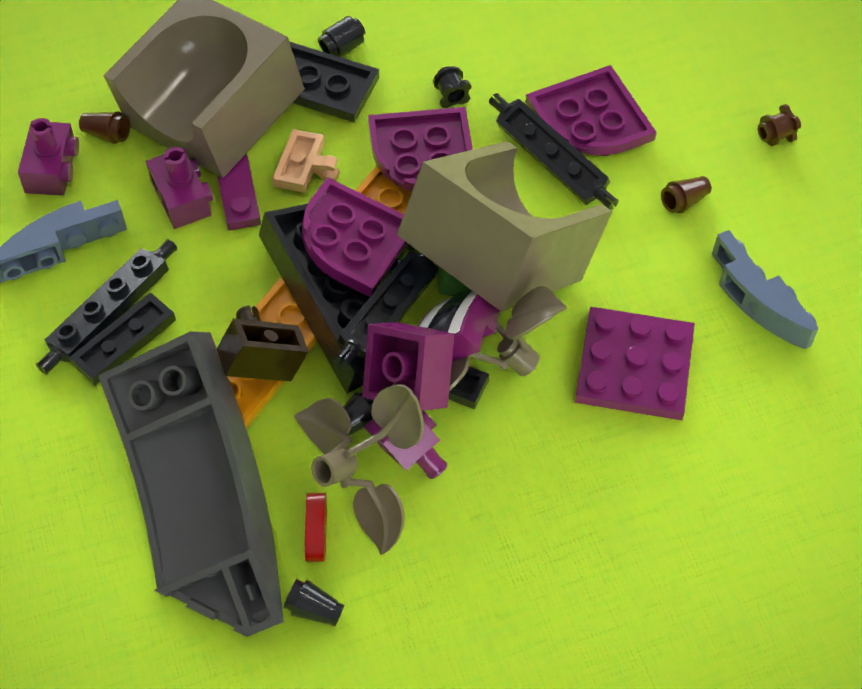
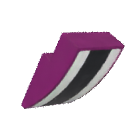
M470 289L438 303L422 318L418 326L455 333L453 362L480 352L482 339L495 333L500 310Z

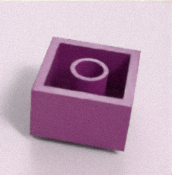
M400 322L368 324L362 397L374 400L383 389L399 384L405 385L413 391V394L418 399L421 411L447 408L455 333Z

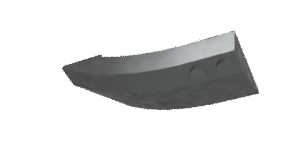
M190 331L98 375L121 436L143 510L157 589L154 591L166 597L172 596L186 603V607L212 620L218 619L234 627V631L246 637L284 622L275 543L258 467L236 397L228 377L225 376L211 333Z

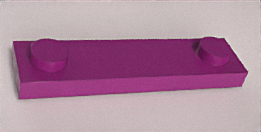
M246 153L224 178L218 176L228 231L261 225Z

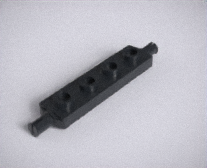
M498 93L493 94L494 98L490 97L489 104L500 112L496 120L498 126L584 204L588 205L597 199L610 210L614 209L613 205L617 206L619 200L606 190L610 184L609 177L524 102L517 99L509 104Z
M166 239L155 252L146 251L143 248L136 252L45 339L50 352L36 363V367L47 375L60 361L71 363L69 358L71 355L121 317L169 270L165 260L177 250L175 243Z
M409 251L339 334L337 343L343 349L334 358L337 366L342 362L341 368L346 369L355 356L365 360L368 324L401 321L436 277L439 268L433 261L423 254Z

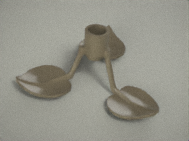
M544 286L530 290L513 307V318L507 321L506 330L497 322L496 330L504 338L497 348V351L500 353V359L479 352L469 355V357L498 365L502 370H506L509 366L520 376L530 374L538 365L540 356L526 343L523 336L567 309L566 305ZM468 356L452 362L449 391L466 374L469 367Z
M399 384L383 389L373 401L371 414L382 430L350 449L349 444H351L352 439L348 434L351 430V421L344 407L335 399L325 398L319 400L294 416L311 441L324 453V455L316 457L311 465L315 481L323 487H328L340 482L342 488L348 486L364 487L359 489L354 497V513L361 528L376 544L380 555L388 552L400 538L405 521L403 504L396 491L390 485L381 484L375 488L370 480L352 479L351 477L358 468V460L355 454L383 439L386 435L390 442L400 449H409L415 446L422 438L424 420L418 399L409 387Z

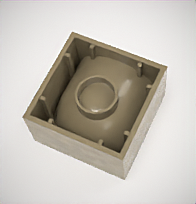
M177 0L103 75L122 115L129 118L132 129L168 149L172 147L184 148L189 160L195 158L199 166L221 178H224L305 89L287 36L214 0Z
M508 141L424 161L397 232V236L501 312L513 308L520 298L536 287L544 286L551 292L582 281L612 214L610 209L600 204L560 218L533 217L524 207L516 190L513 167L517 147Z

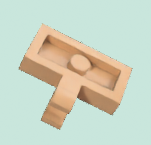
M292 130L272 178L274 187L305 193L313 173L323 180H326L327 177L335 181L337 180L340 172L339 169L335 168L338 158L329 155L321 156L325 145L324 135Z

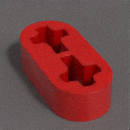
M307 493L305 561L325 562L326 493Z

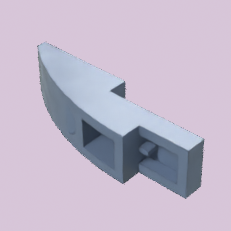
M80 200L44 215L17 232L0 247V283L15 280L23 275L41 269H49L57 264L66 262L62 251L77 248L86 243L104 237H111L127 230L118 200L84 210Z
M730 230L718 234L712 255L723 269L719 285L728 297L745 314L772 334L803 349L811 347L819 328L813 315L806 312L797 300L794 290L787 286L779 275L767 280L762 268L755 265L747 254L744 244L737 240Z

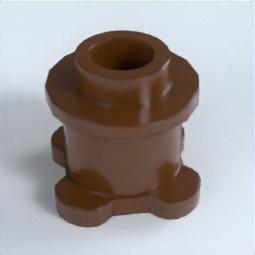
M787 104L779 107L780 113L773 116L766 114L760 118L757 128L759 137L770 146L779 144L780 140L787 138L789 142L797 140V132L801 128V122L791 112Z

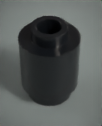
M346 16L322 31V35L318 37L319 46L323 52L341 57L364 43L363 35L366 33L365 28L359 19Z

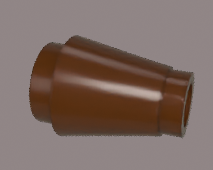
M118 111L83 113L79 119V128L82 132L117 144L118 142H124L128 138L130 121L127 116H123Z
M705 176L671 181L661 191L662 203L671 213H683L711 193V183Z

